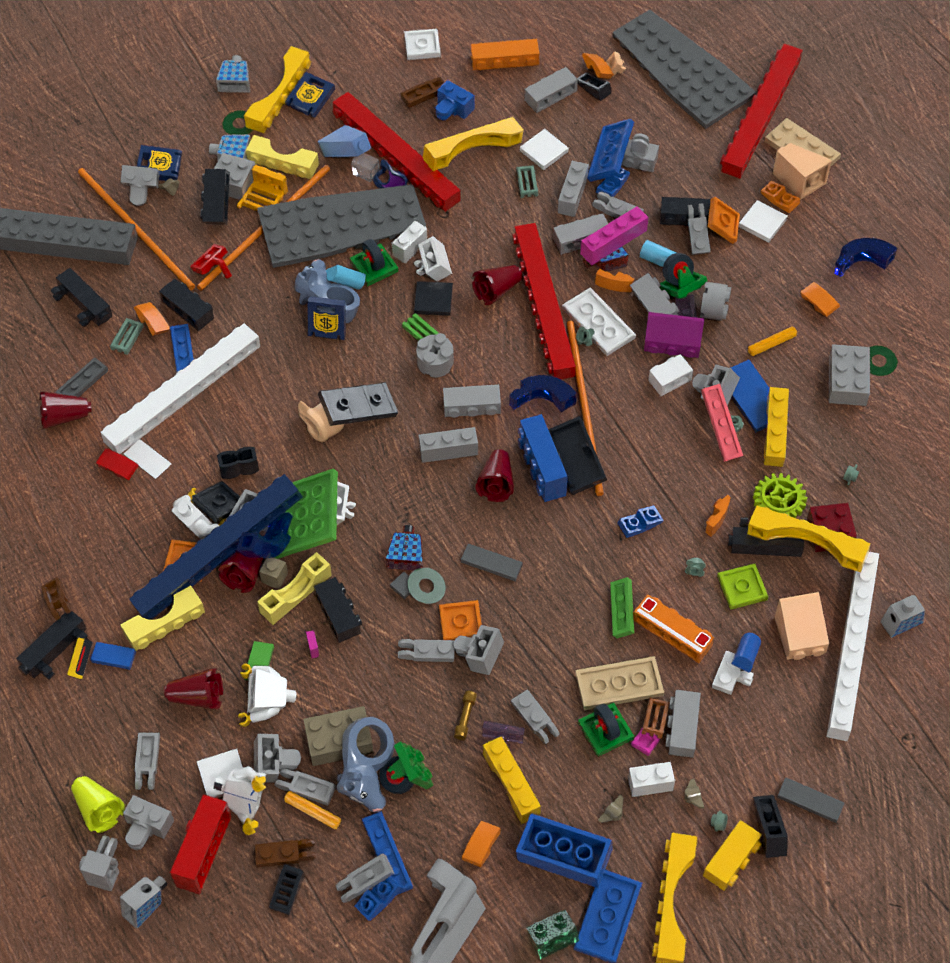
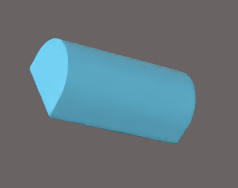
M646 240L641 249L640 257L663 267L666 259L676 252Z
M339 265L326 270L327 280L357 290L361 289L365 283L364 273Z

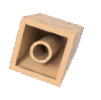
M790 143L785 147H780L776 152L773 175L801 200L827 183L832 161L829 158Z
M819 592L779 599L774 618L787 660H800L805 656H821L826 653L829 641Z

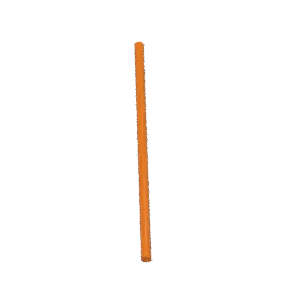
M325 165L286 202L299 200L330 171V167ZM262 226L256 229L224 260L227 267L263 234ZM217 266L197 285L200 291L222 272L220 267Z
M80 168L78 170L80 176L125 223L135 224L137 235L187 285L189 290H193L195 288L193 282L83 168Z
M568 321L567 329L576 365L575 375L583 421L596 451L574 322ZM602 483L595 485L596 495H604Z

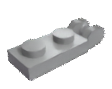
M604 192L598 193L597 198L599 200L595 199L592 203L596 209L615 218L636 207L617 198L610 197L609 194Z
M703 203L698 206L700 218L693 217V207L688 205V227L692 255L710 253Z
M402 639L398 641V646L401 648H414V652L401 650L398 652V658L414 661L454 662L453 644L455 640L413 641L411 639Z
M528 689L511 700L513 707L544 744L549 742L548 736L542 730L545 727L548 728L554 737L560 735L554 723L551 722L549 716Z
M138 733L135 789H141L142 774H149L148 788L154 789L160 743L159 733Z
M281 768L280 775L291 779L292 783L276 780L274 784L284 791H292L301 797L327 806L336 788L334 783L285 768Z
M380 854L347 875V878L336 885V889L342 891L352 886L353 889L341 897L343 903L349 902L356 898L357 895H361L366 890L393 875L394 871L386 855Z

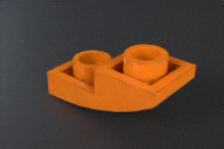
M582 54L587 68L594 69L598 78L610 79L614 75L609 65L596 54Z
M770 181L761 190V194L766 199L787 213H791L800 204V198L787 193L785 186L774 181Z
M601 269L597 271L595 285L618 292L633 291L630 285L634 283V278L628 274L618 272L614 276Z
M815 282L800 292L802 298L812 303L814 309L825 317L840 307V304Z
M148 302L134 306L140 322H146L152 336L168 332L170 328L166 320L152 303Z
M729 495L715 502L713 515L706 521L705 533L710 537L720 528L727 515L730 502Z
M481 821L467 844L462 860L482 867L490 855L491 846L500 835V828Z

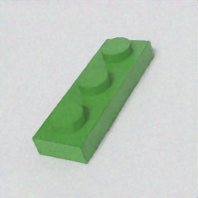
M627 577L611 582L613 636L617 639L634 634L632 580Z

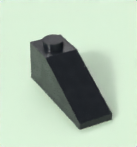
M775 796L753 797L759 833L762 834L761 843L766 858L787 856L788 835Z

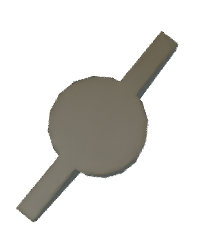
M170 178L165 183L159 184L158 187L167 190L171 195H175L180 182Z
M691 779L687 789H685V801L692 803L699 809H703L704 804L701 799L700 789L696 785L695 779Z
M619 795L606 808L598 821L604 823L620 820L624 798Z

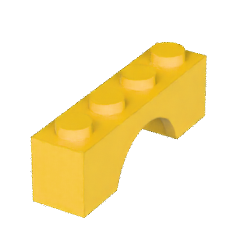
M770 387L767 396V433L764 448V465L783 467L786 457L789 389Z
M502 736L484 744L483 756L492 772H495L503 783L511 806L520 823L528 822L530 814L540 816L541 806Z

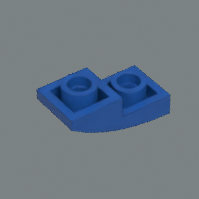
M621 167L619 174L606 177L597 187L596 193L604 192L609 194L610 197H614L628 179L630 172Z
M653 505L638 509L634 515L620 518L618 525L626 538L661 524L663 519Z
M390 876L375 885L372 890H366L355 907L370 921L393 900L402 887Z

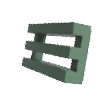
M534 165L517 167L516 171L521 198H524V195L531 197L533 194L538 196ZM527 170L531 172L533 190H530ZM521 171L524 172L526 190L523 188Z
M126 318L110 345L111 350L115 351L117 349L118 352L121 353L123 351L124 354L128 355L144 327L143 323ZM130 324H132V325L130 326L129 330H128V331L126 332V334L124 335V333H125V331L127 330L128 326H129ZM123 335H124V339L122 340L121 344L118 345L119 342H120V340H121V338H122Z

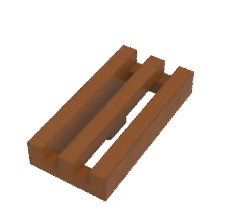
M650 697L641 734L650 733L649 736L654 737V735H658V738L662 739L670 702ZM654 703L656 704L652 727L650 728L648 723ZM662 705L664 710L660 729L658 730L656 729L660 706Z

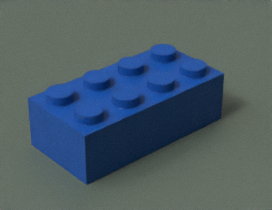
M542 414L520 420V428H518L520 438L517 441L520 450H524L526 465H530L531 478L537 482L536 489L538 495L543 497L544 502L566 496L568 476Z
M530 814L517 847L516 855L519 862L599 888L613 848L611 839Z

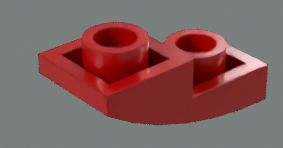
M107 448L96 462L100 468L111 471L117 477L128 481L139 466L131 459Z

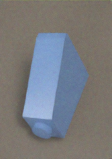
M347 125L318 141L324 157H356L371 149L366 133Z

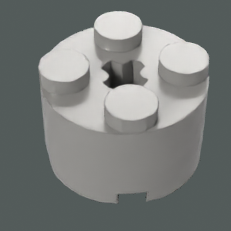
M706 282L700 318L722 321V319L726 320L729 305L725 303L729 302L731 287H728L726 284Z
M441 333L426 336L418 341L416 348L418 369L423 374H429L430 377L434 378L448 374L454 364L451 341Z

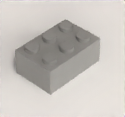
M832 344L829 355V403L866 406L870 395V347Z

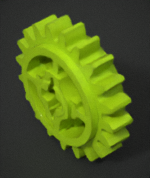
M773 473L771 479L765 476L764 482L760 480L758 486H755V493L753 495L755 500L754 506L767 507L772 511L785 513L790 517L796 518L797 515L801 516L802 511L805 510V503L807 502L806 490H802L803 484L796 485V478L791 481L790 475L783 478L782 473L779 474V478H776ZM773 489V491L770 492L769 496H768V495L765 496V494H766L769 490ZM791 500H795V503L792 506L787 507V505L790 504Z

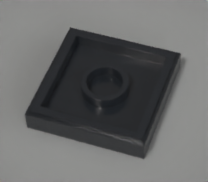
M417 281L414 314L451 316L453 283Z
M221 481L193 495L192 501L217 523L229 517L240 496L226 483Z

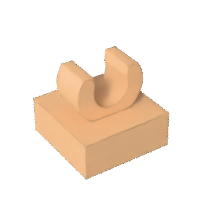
M613 52L606 60L614 75L617 72L623 73L626 67H623L624 61L620 58L619 53Z

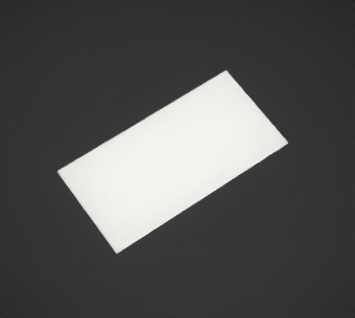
M140 439L124 453V455L136 462L155 479L171 465L168 460Z

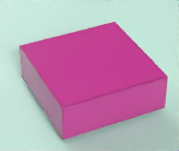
M309 631L306 632L311 658H316L319 656L315 633Z
M641 729L632 741L631 746L649 757L660 739L656 735L654 737L649 736L650 733L641 734Z

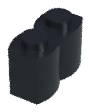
M243 447L237 451H224L217 455L223 479H232L240 474L251 475L259 471L255 447Z

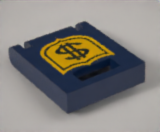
M305 72L287 97L285 105H291V108L306 115L311 113V117L315 118L335 91V85ZM312 82L315 83V84H317V85L322 86L323 88H320V87H317V86L313 85Z
M141 145L137 167L158 169L160 171L159 180L167 181L170 178L178 180L182 151ZM143 158L144 160H149L148 166H142Z
M309 296L308 336H312L313 332H315V337L338 339V335H340V340H345L346 301ZM318 307H332L335 308V312L318 310Z

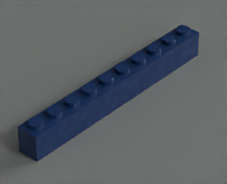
M285 474L276 478L269 487L261 490L253 500L245 503L235 514L230 515L222 525L215 527L207 537L199 540L191 550L184 552L176 562L168 565L160 575L153 577L145 587L137 590L129 600L145 619L152 620L174 602L173 595L189 586L193 587L296 504L303 496Z

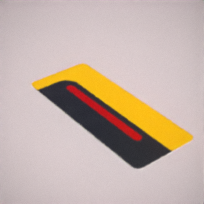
M82 638L77 639L67 673L69 676L79 679L83 678L93 644L92 641Z

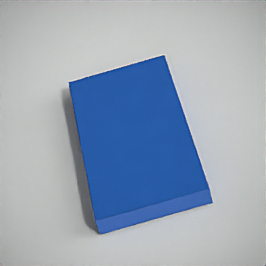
M632 119L603 126L587 176L590 182L619 174L634 125Z
M747 360L731 367L740 377L731 398L756 433L767 428V396L770 388L751 361Z
M605 870L599 888L595 887L574 950L610 963H616L642 882Z

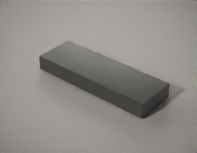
M94 357L55 393L79 397L109 371L108 367Z
M471 544L467 545L461 558V563L515 582L523 566L521 561Z
M786 777L777 796L781 800L834 823H837L844 806V802Z

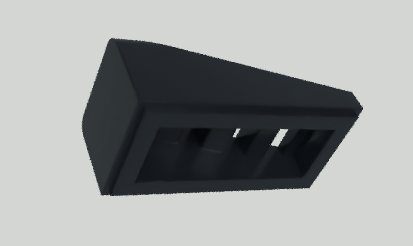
M586 72L577 78L578 85L600 101L612 93L610 82Z
M284 864L269 909L290 915L305 877L303 870ZM287 875L292 876V877H295L296 880L287 877ZM284 883L294 885V887L284 886ZM282 891L291 894V896L288 897L280 893ZM277 900L288 902V905L277 903Z

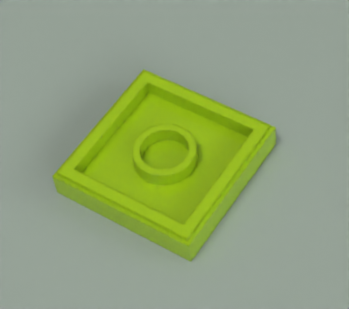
M756 564L718 573L717 577L730 610L768 600V594Z

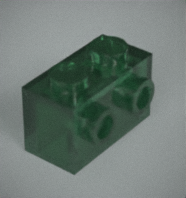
M566 910L554 913L550 917L526 927L529 941L540 959L579 942L577 927Z

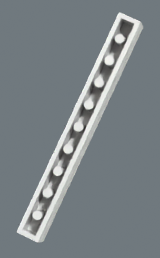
M245 323L235 328L231 334L222 338L214 347L207 349L202 356L194 359L185 369L178 371L173 378L165 381L161 387L149 393L144 400L136 403L132 409L120 415L111 425H107L101 431L103 442L112 451L119 454L124 452L260 347L259 336Z
M869 552L861 573L854 570L827 737L847 741L851 732L879 559L878 553Z

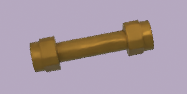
M465 691L463 697L464 707L459 725L456 726L454 738L458 740H466L468 734L467 724L471 708L475 705L477 694L473 691Z

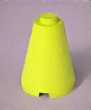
M87 776L79 777L73 782L71 790L87 828L90 831L94 830L97 833H102L115 826L118 822L116 819L120 814L123 816L125 811L123 801Z

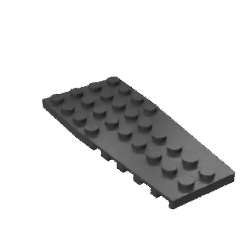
M651 10L646 11L613 31V38H617L620 41V46L623 49L626 48L630 52V56L640 62L639 66L643 70L646 68L649 76L659 82L660 88L705 129L738 109L756 95V91L721 61Z
M413 185L310 197L257 208L273 268L329 257L347 252V249L351 247L358 249L368 239H373L376 243H379L380 239L388 237L391 240L396 238V235L402 234L414 221L426 227Z

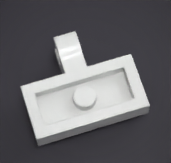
M726 651L713 681L712 688L731 695L736 682L750 686L754 674L741 671L740 668L732 665L735 654Z

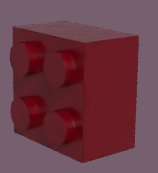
M849 503L810 507L807 516L809 523L824 526L829 530L842 532L847 536L857 538ZM813 543L815 552L827 551L820 545Z

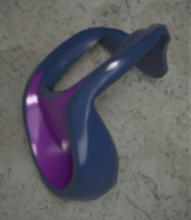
M382 159L380 162L381 170L373 178L374 184L378 188L407 185V177L401 172L394 171L391 165ZM388 170L389 180L387 183H383L378 177Z

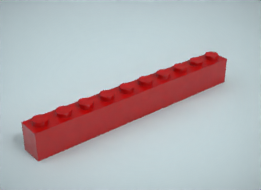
M783 44L781 50H777L776 60H772L769 67L770 71L765 73L764 83H760L757 90L758 94L757 96L754 95L752 99V106L746 110V118H742L739 131L736 130L734 133L733 143H729L726 151L727 154L721 158L722 173L741 179L801 62L802 49Z
M346 92L332 102L334 116L341 119L345 125L365 132L371 148L376 150L380 157L385 158L391 167H395L399 172L403 173L411 184L420 189L423 195L427 198L429 197L438 208L446 212L461 201V190L440 171H432L416 150L352 94Z
M536 223L515 226L512 240L513 244H517L516 255L517 258L521 259L519 264L521 271L525 274L523 276L524 285L528 286L529 289L527 290L528 300H532L533 303L531 304L532 314L536 315L537 318L535 319L536 329H540V344H544L545 347L543 348L544 359H548L549 362L547 363L548 373L552 374L553 381L575 377L576 365Z

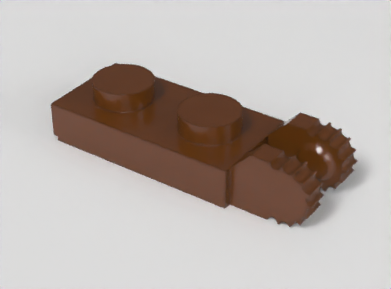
M441 77L425 81L401 92L400 97L407 107L411 108L437 96V90L444 81Z
M58 576L41 586L47 607L56 620L61 618L57 609L63 608L67 614L71 612L63 583Z
M301 839L299 841L291 840L255 844L256 866L267 867L313 860L316 858L315 852L299 853V849L314 847L315 840Z

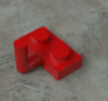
M213 244L190 266L193 272L204 275L214 265H218L226 279L232 276L223 260L228 251L224 246Z

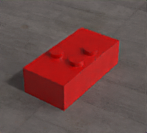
M203 794L193 819L188 821L186 826L187 834L170 871L176 887L200 895L232 818L226 801Z

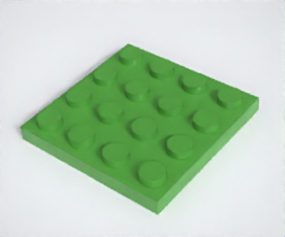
M335 469L292 482L303 498L276 519V528L272 532H268L267 557L271 556L279 559L336 540L338 472Z

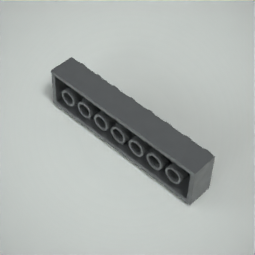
M0 208V250L130 265L138 239L135 224Z

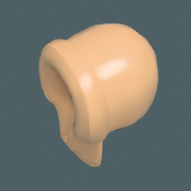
M299 402V416L307 424L308 432L315 440L323 443L343 429L344 424L330 426L321 403L314 408H310L304 402Z

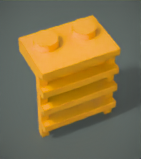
M255 165L252 168L254 181L237 204L239 209L245 206L257 211L258 207H264L246 200L247 198L269 206L278 204L280 201L282 202L283 196L288 193L286 176ZM252 191L257 192V193H260V194L265 195V196H267V197L273 198V199H275V201L270 200V199H267V198L262 197V196H260V195L254 194V193H252Z

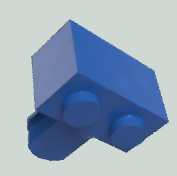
M449 80L437 90V118L447 120L451 115H458L465 119L475 109V95Z

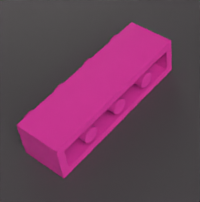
M636 206L581 240L580 254L591 265L595 264L646 232L648 216Z

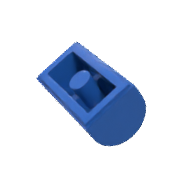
M754 633L744 634L740 639L731 664L750 673L761 645V639Z

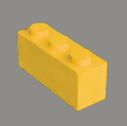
M740 820L705 868L703 877L723 891L726 890L728 885L732 887L739 877L736 875L740 869L744 871L749 864L750 859L748 857L750 854H756L761 847L760 839L762 834Z

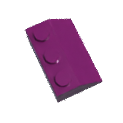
M649 312L644 351L668 355L681 354V356L689 358H699L704 319Z

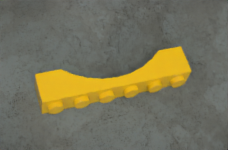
M292 46L283 57L285 73L280 85L268 97L251 104L244 115L247 128L265 133L267 128L271 126L272 120L279 114L280 108L285 104L287 97L302 78L306 69H309L311 65L309 52Z
M513 117L428 143L424 145L423 159L432 171L447 167L456 155L472 147L484 145L509 147L521 143L523 129Z
M756 506L748 525V535L763 540L791 537L811 541L829 551L841 566L860 573L869 554L871 544L863 539H856L847 536L845 533L835 532L824 526H817L806 520H799L790 517L788 514L772 511L767 507Z
M672 833L670 840L666 839L665 852L668 853V860H664L662 873H666V879L661 880L660 893H663L664 896L663 901H659L657 914H661V922H656L655 935H659L658 943H654L652 956H656V963L684 962L686 939L675 919L673 894L679 879L694 863L697 836Z

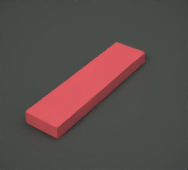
M717 384L701 389L724 462L743 456L721 385Z

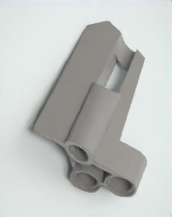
M437 859L428 872L427 877L433 883L432 886L437 888L442 895L411 949L410 963H451L486 909L476 893L477 887L475 883L446 861ZM438 922H444L442 927L432 940L431 944L429 945L425 953L422 955L421 948L424 945L427 938L429 937V935L431 934V932L433 931V929L435 928L436 924Z

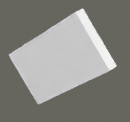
M591 287L562 305L565 313L579 327L583 326L585 329H594L595 333L592 336V341L606 356L636 338V334Z

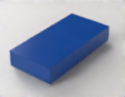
M96 642L91 662L131 670L136 650Z

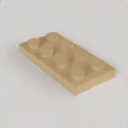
M788 118L765 137V142L776 150L792 143L829 158L832 161L831 166L841 156V153Z
M655 656L575 671L584 710L593 709L603 703L608 706L612 703L616 705L649 699L650 697L664 696V689Z

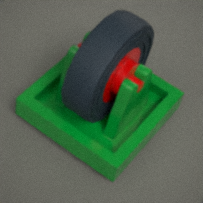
M368 239L362 243L363 252L350 257V263L355 270L365 274V284L367 287L399 272L398 266L381 243L377 245L373 239Z
M674 253L664 262L663 276L665 281L660 283L661 286L659 288L661 291L665 290L668 295L681 299L686 297L688 293L701 289L708 281L706 276L694 272V263L689 256L683 253Z
M604 703L593 709V713L578 720V725L597 757L634 739L632 731L615 703L608 706Z
M401 741L395 744L394 747L398 756L391 757L380 769L379 777L382 786L393 794L408 792L414 784L426 790L434 786L431 781L432 774L423 763L424 756L421 751Z

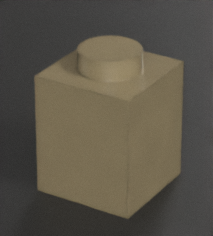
M271 556L267 557L259 571L261 582L280 589L288 574L286 562Z

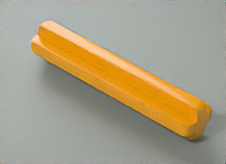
M792 326L750 345L748 353L751 356H755L797 336V330Z
M288 791L285 795L286 803L333 829L339 827L341 819L292 791Z

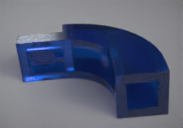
M859 238L850 241L841 248L840 256L835 263V274L841 277L852 264L859 261L872 262L885 270L895 259L898 248L876 238Z
M536 375L520 381V389H515L509 395V405L515 410L532 399L542 398L551 401L562 413L576 404L577 393L569 384L559 378L548 375Z
M284 512L269 525L264 536L259 533L243 532L237 551L249 558H274L280 555L291 540V536L287 532L293 515L289 512Z

